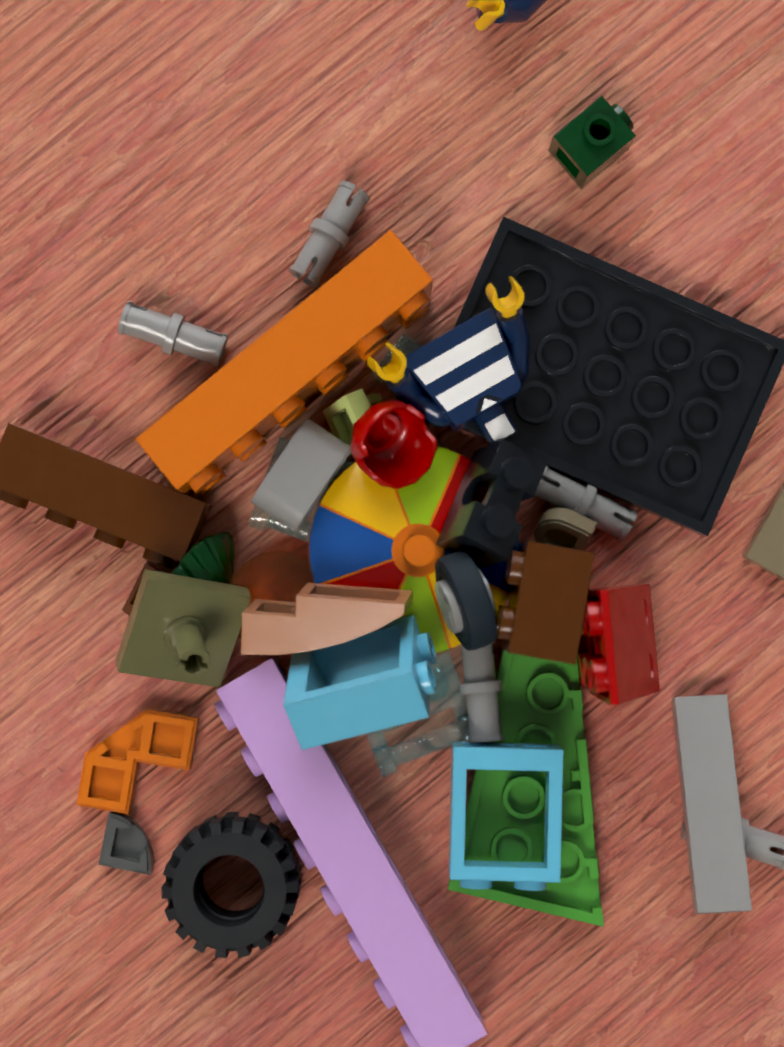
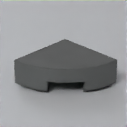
M110 811L98 865L151 875L154 868L153 849L143 828L131 817L123 813Z

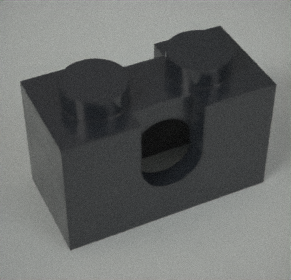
M503 438L475 450L436 545L451 553L459 551L468 553L479 568L509 560L522 525L516 522L515 515L521 501L534 497L547 463ZM483 483H489L487 494L482 503L477 500L472 502L478 488Z

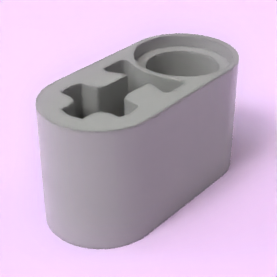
M307 418L293 435L257 489L251 503L297 532L351 452V447Z

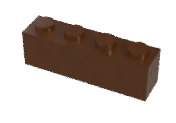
M8 423L0 442V500L22 509H26L29 501L48 508L44 517L48 520L71 529L75 528L77 521L97 528L93 536L94 538L123 549L126 540L145 548L143 558L172 569L175 560L181 562V558L197 543L212 507L210 504Z

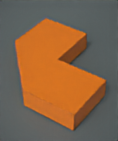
M151 708L140 713L85 753L76 805L129 814L132 809L139 762L183 770L191 769L200 717Z

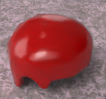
M389 399L369 407L354 423L351 452L358 467L381 486L398 490L417 483L431 468L437 451V439L426 426L425 416L411 404H405L401 400Z

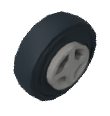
M464 551L454 552L437 559L435 563V592L442 616L448 628L455 634L463 648L468 651L493 643L497 638L496 607L484 574L477 568L468 553Z

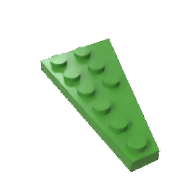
M502 649L496 681L502 680L503 691L498 692V703L503 740L490 742L558 744L563 749L560 883L547 882L546 889L541 891L514 888V881H492V888L467 889L460 887V880H450L449 876L448 890L604 927L598 882V859L596 857L593 830L594 817L587 745L582 715V692L579 683L577 659L574 665L508 653ZM474 769L466 803L464 860L544 862L546 771Z

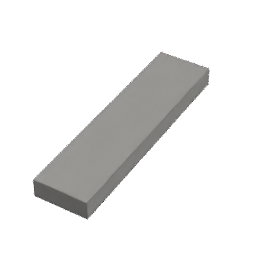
M727 694L674 697L672 699V711L694 915L752 911Z

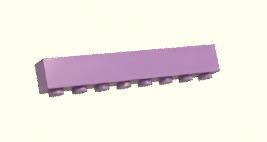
M275 656L217 689L216 692L221 700L214 703L221 720L229 731L237 727L247 744L246 747L241 749L245 762L255 777L264 774L273 790L271 794L267 795L273 811L281 823L290 820L300 837L294 841V846L301 860L309 870L315 866L318 868L326 882V885L320 888L324 900L335 916L343 912L353 930L347 934L353 951L362 963L370 959L378 973L379 978L375 979L373 983L387 1009L396 1006L406 1024L401 1026L400 1030L408 1047H467L486 1036L487 1030L483 1017L327 745L324 744L305 750L301 749L283 706L288 678Z

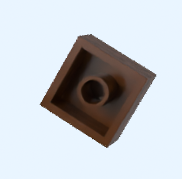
M532 541L520 543L518 551H512L509 560H506L503 575V584L511 585L508 606H498L495 619L497 638L502 639L501 649L508 653L576 664L595 553Z

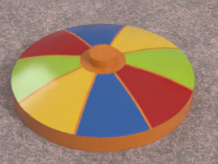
M437 446L431 468L417 483L398 490L379 485L369 478L358 467L356 462L348 466L333 480L324 492L312 518L308 539V560L313 583L413 590V601L405 615L400 618L414 615L420 633L429 632L436 653L460 645L461 643L455 634L448 628L436 597L435 563L437 559L451 554V552L436 545V542L470 459L449 449ZM483 483L478 488L472 502L477 500L482 503L487 494L489 483ZM519 537L517 538L513 551H518ZM506 561L483 568L477 567L484 574L495 602L496 614L498 606L504 605L511 591V585L503 584Z

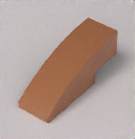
M308 582L296 595V602L255 599L242 612L241 655H283L310 652L346 643L376 631L405 615L413 601V590Z

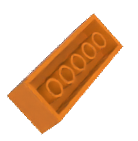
M389 230L135 440L177 491L189 496L198 492L202 496L208 494L227 477L222 471L237 458H240L243 463L248 461L267 445V441L263 436L278 424L283 429H286L300 419L308 411L305 402L319 390L326 396L339 387L348 378L346 373L347 367L361 357L366 363L369 356L374 358L386 347L385 343L388 342L386 338L392 330L400 324L406 330L425 316L430 310L427 305L431 301L433 279L394 232Z

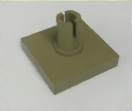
M145 569L115 660L118 672L220 687L242 627V612L249 606L252 598L248 587Z

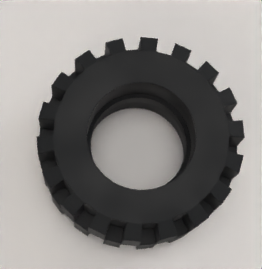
M227 812L224 817L217 818L214 815L205 819L201 825L195 826L186 834L172 852L173 855L166 864L163 873L166 876V881L161 887L162 899H167L169 904L164 910L168 921L176 919L179 927L175 932L182 940L188 935L196 940L193 948L204 953L206 947L216 949L215 957L227 958L230 951H237L238 958L249 956L253 948L258 946L260 950H263L269 946L276 934L279 936L288 925L291 915L293 916L301 886V880H299L301 869L299 859L294 858L292 853L294 846L289 838L283 839L278 834L280 828L272 822L269 826L260 822L261 816L250 813L248 817H240L239 812ZM223 855H235L251 862L261 874L264 883V892L260 901L253 907L240 911L227 910L215 904L207 895L202 879L203 871L212 859Z

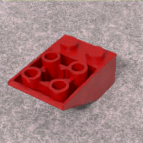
M650 584L589 589L581 630L582 635L584 634L585 653L577 655L580 685H586L590 694L609 705H620L659 692L660 684Z

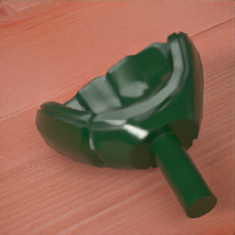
M221 532L200 540L181 558L180 566L174 568L172 574L230 584L235 556V544L232 535L229 532Z

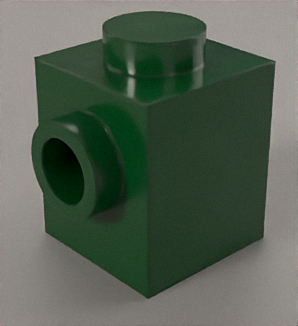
M601 96L553 136L548 151L582 189L629 150L636 137L632 131L634 126L628 114L619 105L613 104L610 106L604 97Z

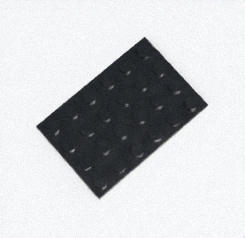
M503 216L454 328L490 307L496 315L498 310L495 309L486 295V287L489 283L494 286L499 299L505 298L511 292L512 286L509 276L514 277L523 289L524 301L521 308L530 337L529 375L521 383V393L503 404L518 429L516 433L504 440L547 463L549 468L581 483L593 485L599 491L703 537H707L783 367L784 340ZM476 421L461 428L486 440Z

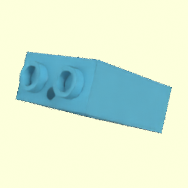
M414 615L396 619L376 631L346 643L310 652L291 654L283 706L302 750L429 718L430 694L437 692L431 665L437 663V657L429 632L420 633Z
M451 741L448 858L450 880H460V887L467 889L492 888V881H514V888L526 891L545 890L547 882L560 883L563 749L558 744ZM467 769L546 771L544 862L464 860Z

